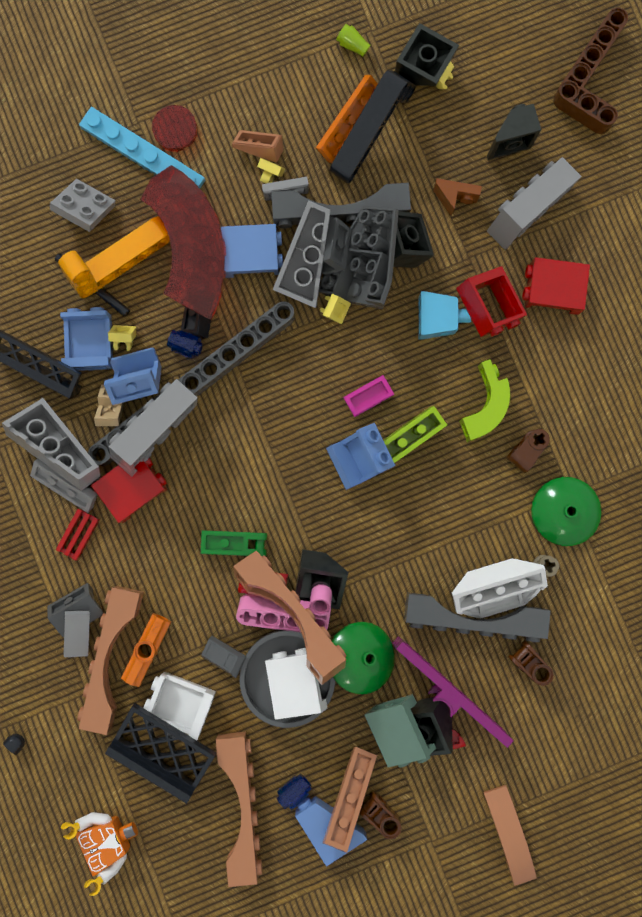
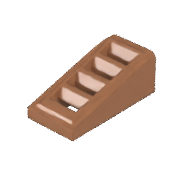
M240 130L232 142V147L271 162H278L283 152L282 135Z

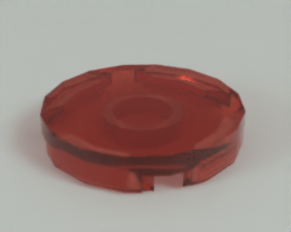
M170 105L163 107L156 113L152 121V131L155 140L162 148L168 151H181L183 148L192 145L197 137L198 127L195 117L183 106Z

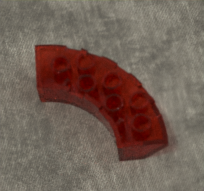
M171 165L150 179L140 199L158 214L170 238L172 266L163 294L212 320L222 295L223 277L226 275L224 270L226 247L225 241L222 238L220 222L205 193L186 174Z

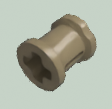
M539 555L534 559L533 563L545 565V562L550 563V566H547V570H545L546 577L556 575L559 569V563L556 558L549 555Z

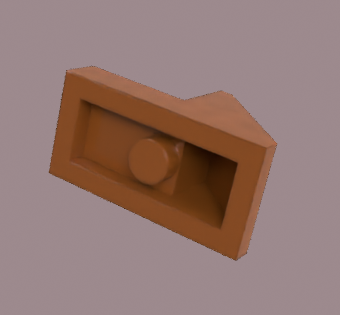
M437 178L433 191L452 216L456 199L464 204L477 203L481 195L482 186Z

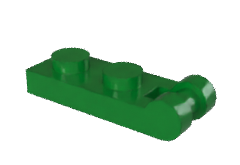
M202 530L200 554L249 556L257 550L261 556H266L267 549H264L267 533ZM249 539L256 540L255 549H248Z

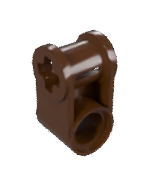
M543 429L527 432L522 440L511 450L507 460L524 473H527L550 442L549 434ZM533 436H540L538 438L540 444H534L535 439Z
M524 640L522 642L523 646L514 655L510 654L508 658L536 684L540 686L550 684L554 677L552 669ZM544 668L546 672L544 678L536 679L535 673L537 669Z
M373 791L370 799L361 806L359 814L385 838L395 839L401 833L400 817L377 792ZM393 820L396 822V826L393 829H387L384 827L385 822Z

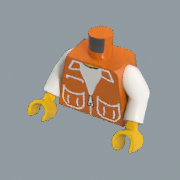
M92 812L75 820L74 824L70 822L63 823L61 829L71 827V832L63 837L69 840L76 836L92 876L97 875L95 880L89 879L84 884V888H87L91 883H95V890L89 894L95 896L100 892L101 884H106L116 875L126 861L127 852L130 848L128 840L137 836L138 830L134 822L122 826L118 816L111 817L108 814Z

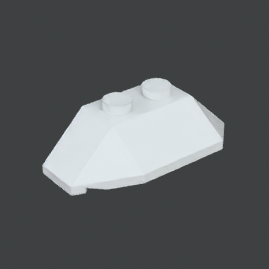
M512 558L467 572L452 592L457 614H465L481 619L526 605L540 590H544L548 586L545 567L541 564Z

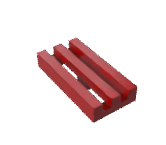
M77 509L56 551L62 552L64 555L78 561L100 519L81 509ZM81 516H84L67 549L64 548ZM90 519L92 522L89 528L87 529L82 541L80 542L76 552L73 553L72 550L77 540L79 539L84 527L86 526L88 520Z

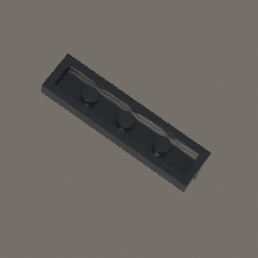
M0 330V343L3 338L9 342L11 347L0 344L1 363L69 399L79 395L82 388L78 384L82 375L80 371ZM25 350L29 352L31 359L22 355L19 351ZM39 362H48L51 366V369L39 364ZM67 372L73 375L72 381L59 373Z

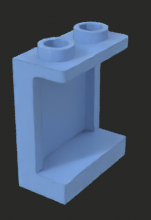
M276 224L221 227L222 272L225 278H234V274L274 272V275H279V268L283 265L282 254H278V246H282L281 232H277Z
M101 307L90 308V311L71 308L67 309V312H61L60 318L64 321L65 358H61V362L78 371L113 369L110 363L111 358H113L112 342L108 339V332L112 328L111 315Z
M152 347L111 358L110 363L114 370V377L105 380L104 387L112 405L159 392L162 366L155 348Z
M375 423L358 429L356 433L326 448L346 490L395 466Z

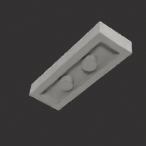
M39 459L34 461L30 475L32 478L85 512L89 513L93 509L98 495L88 486L80 491Z

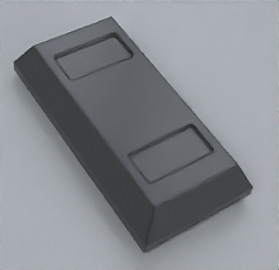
M211 636L201 657L237 678L246 655L216 637Z

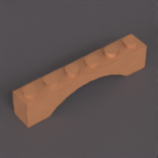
M256 550L233 566L234 576L247 593L258 595L274 602L292 617L304 639L307 654L306 666L319 683L323 685L345 668L346 654L339 645L335 646L326 628L323 626L319 627L315 622L316 618L312 611L308 608L305 609L300 604L301 600L294 590L290 591L286 587V581L280 573L276 574L272 570V565L268 558L261 556Z
M115 586L107 592L105 604H108L106 614L103 613L99 625L102 628L101 636L97 637L94 645V650L97 653L95 660L91 661L88 671L91 674V678L83 691V697L86 698L84 707L81 706L77 720L80 721L79 729L103 735H107L112 730L117 705L109 685L108 668L110 655L121 631L139 615L144 595L143 591Z
M246 732L218 734L216 738L218 765L226 772L234 784L241 808L240 833L226 861L228 887L257 885L258 877L262 875L263 870L262 860H257V851L260 850V836L255 835V826H258V812L253 811L252 803L256 802L255 786L251 787L250 778L254 777L253 762L249 763L248 753H252L251 738L247 739Z

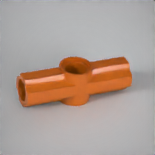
M152 614L139 642L134 647L131 659L121 677L126 683L132 686H141L171 624L170 620L161 615ZM143 644L151 647V655L147 656L142 653L141 647Z

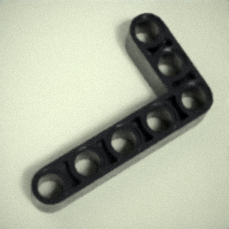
M388 69L384 73L331 164L329 172L347 184L354 179L398 103L406 104L416 89L414 83L393 70Z

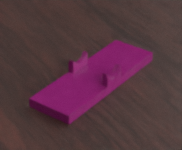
M398 636L394 640L393 645L435 683L427 693H436L437 695L433 698V701H443L449 706L450 717L462 707L504 746L508 748L514 740L502 727Z

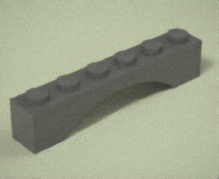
M409 183L386 184L367 199L352 204L326 205L314 202L331 210L330 220L337 217L342 222L347 221L348 224H353L363 206L394 208L402 212L411 211ZM294 190L271 192L274 224L282 229L290 228L292 225H299L308 200L314 201L303 197Z
M407 592L404 621L409 623V627L422 629L423 625L433 626L432 629L437 631H446L448 627L456 628V632L462 634H470V630L479 631V635L493 637L494 633L503 634L502 638L516 640L517 636H525L526 641L540 642V638L548 639L551 610L521 606L501 617L472 619L447 610L431 595Z

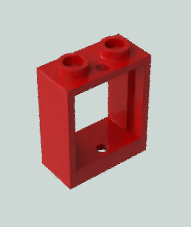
M502 266L470 277L456 288L480 337L488 334L491 337L503 332L505 327L511 330L520 325L519 320L527 315ZM490 286L506 319L494 323L477 290Z

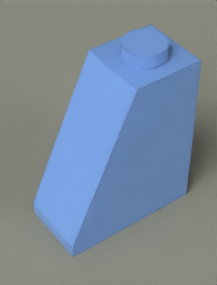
M316 796L312 799L305 798L297 805L295 817L326 867L367 840L366 831L356 823L348 852L325 845L323 840L334 808Z

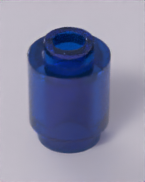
M172 330L167 341V347L171 348V351L193 359L195 356L200 355L203 343H200V337L182 330Z
M303 774L294 775L277 791L279 795L277 800L284 809L289 807L293 810L310 795L309 791L313 787Z

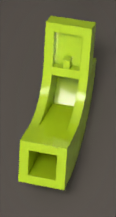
M491 359L478 365L487 391V400L483 409L459 421L467 442L491 432L502 421L509 406L510 387L508 379L505 378L498 381L499 371L495 364L492 365Z

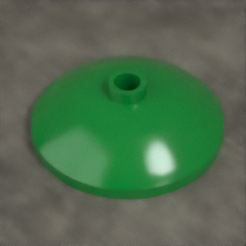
M573 477L555 478L541 486L535 494L531 506L532 521L539 534L547 541L560 546H574L588 540L597 530L601 520V504L595 491L582 480ZM569 507L574 509V513L571 516L567 513Z
M368 622L351 623L338 631L332 642L335 646L339 645L344 650L346 664L344 669L333 676V679L341 688L355 694H369L380 689L390 678L395 663L394 648L389 636L380 627ZM368 654L371 657L369 663L366 662V656Z

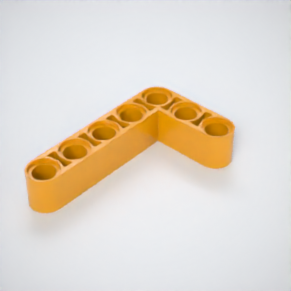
M157 216L86 263L76 251H70L59 259L58 264L81 298H86L168 244L174 235L160 216Z

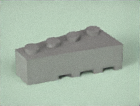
M563 157L556 163L551 161L542 170L543 174L541 176L536 174L528 182L529 186L526 189L521 187L514 194V200L511 202L506 200L499 207L498 211L500 213L487 232L504 250L512 244L517 236L520 237L534 221L536 222L549 208L559 201L582 177Z
M308 200L273 287L274 291L316 308L324 262L323 257L331 215L330 209Z
M177 379L172 384L169 382L165 384L160 390L161 395L156 400H149L143 407L144 412L138 417L136 415L133 416L126 424L127 428L121 434L119 432L116 433L109 441L111 459L131 477L137 472L134 467L140 461L146 462L152 455L153 446L156 443L158 445L162 444L171 433L169 428L171 426L176 428L197 405L198 398Z
M43 398L2 423L6 436L80 491L101 478L99 466Z

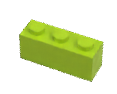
M432 406L386 437L383 441L393 462H397L447 426V423L435 406Z

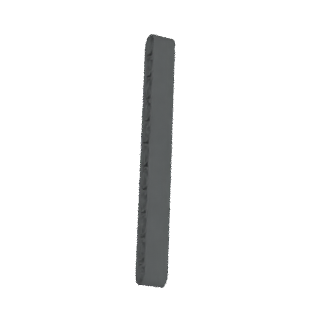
M285 301L277 303L183 375L178 381L188 389V382L192 379H197L199 381L198 387L190 391L196 397L290 326L295 318L294 308ZM281 310H288L290 316L286 319H281L278 317V313ZM263 324H270L272 326L270 332L263 333L260 331V327ZM250 337L254 339V343L250 347H244L242 345L243 339ZM233 351L236 354L235 358L232 361H225L224 354L226 352ZM208 366H217V371L214 375H206V368ZM143 407L90 447L88 454L97 465L107 466L113 462L109 451V441L116 433L119 432L121 434L127 428L126 424L133 416L136 415L138 417L143 413ZM104 449L106 456L102 461H98L96 454L99 450Z

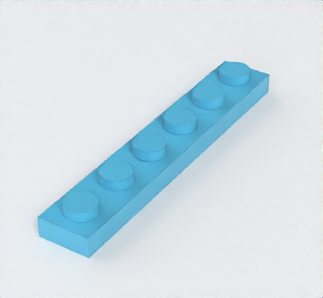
M90 107L79 124L82 130L194 199L206 181L202 175L93 107Z

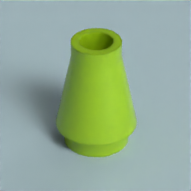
M345 24L336 38L340 43L339 46L351 50L364 57L371 46L353 25Z

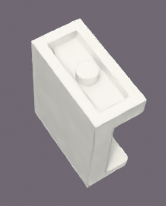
M306 648L295 650L293 655H287L286 651L273 653V658L265 661L275 720L318 714L328 709L326 699L321 698L319 681L306 666Z
M163 672L160 677L156 676L151 686V690L154 691L151 699L146 700L143 708L180 731L189 734L195 740H198L216 691L167 672Z

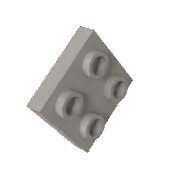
M75 179L50 202L51 211L88 232L115 207L114 199L78 179Z

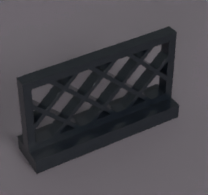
M134 703L105 754L187 804L217 752ZM134 713L141 716L145 724L135 726L132 717ZM159 727L164 730L165 737L156 738L153 728ZM147 729L150 739L141 741L138 731ZM132 732L135 742H130L121 737L122 734ZM180 740L184 742L186 749L176 750L173 741ZM168 742L170 752L161 753L158 743ZM152 745L155 754L151 755L144 751L143 746ZM200 752L207 756V761L197 763L194 753ZM188 754L191 764L181 765L178 756ZM173 757L175 767L164 763L163 758ZM193 770L196 777L195 781L185 776L183 771Z

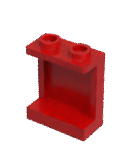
M535 257L530 264H527L525 270V278H528L527 287H524L522 293L525 307L530 308L534 305L570 310L569 314L579 315L585 310L590 265Z
M150 458L146 462L140 461L134 467L137 472L132 477L118 465L91 485L118 523L126 522L131 518L132 514L159 494L168 490L165 486L167 481L160 472L156 474L151 466L154 464Z

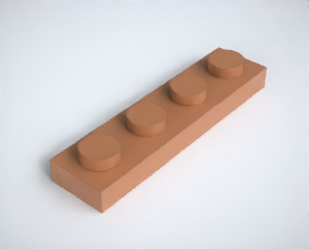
M353 747L323 844L343 852H348L377 755L358 747Z

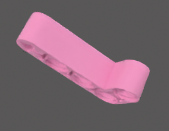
M318 584L311 590L310 601L301 600L300 604L305 609L308 608L312 611L316 618L315 622L319 627L323 626L326 630L328 629L332 590L324 584ZM245 594L240 598L236 619L239 623L246 626L300 632L292 617L274 602L253 594Z

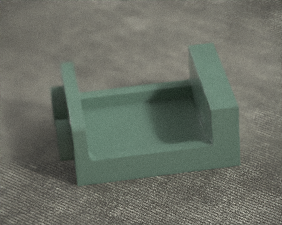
M413 694L376 704L364 714L388 767L398 765L399 768H402L414 761H417V763L426 762L431 758V753L436 749L434 743L426 744L412 714L411 708L417 703Z

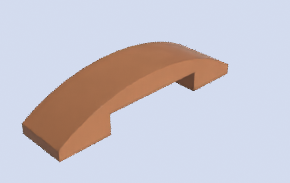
M506 785L483 792L514 886L536 879L528 845Z

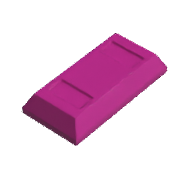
M384 375L343 398L354 417L395 394Z

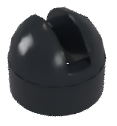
M12 734L3 742V745L14 755H17L25 744L24 738L20 734Z

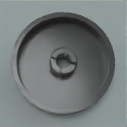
M276 630L264 635L249 649L241 667L240 689L246 705L259 719L276 727L292 728L302 726L313 721L321 714L276 720L274 717L265 661L273 658V653L286 651L287 655H293L295 650L305 648L301 632ZM333 677L323 685L319 683L321 698L326 699L327 705L334 692L335 680Z

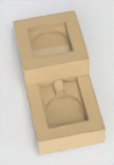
M101 385L97 397L99 406L94 417L95 426H119L124 402L112 405L104 385Z

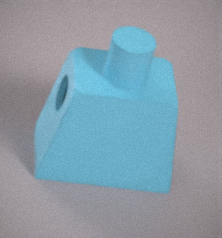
M421 291L419 295V339L453 335L458 330V323L471 322L467 309H458L457 297Z

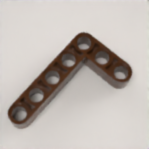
M620 7L613 8L608 13L553 98L554 105L559 110L597 134H605L610 130L618 118V112L612 105L584 87L628 21L627 12ZM575 75L580 76L582 79L576 78ZM562 93L568 94L570 98L565 97ZM581 105L587 106L589 110H585ZM601 117L605 118L608 122L601 120Z

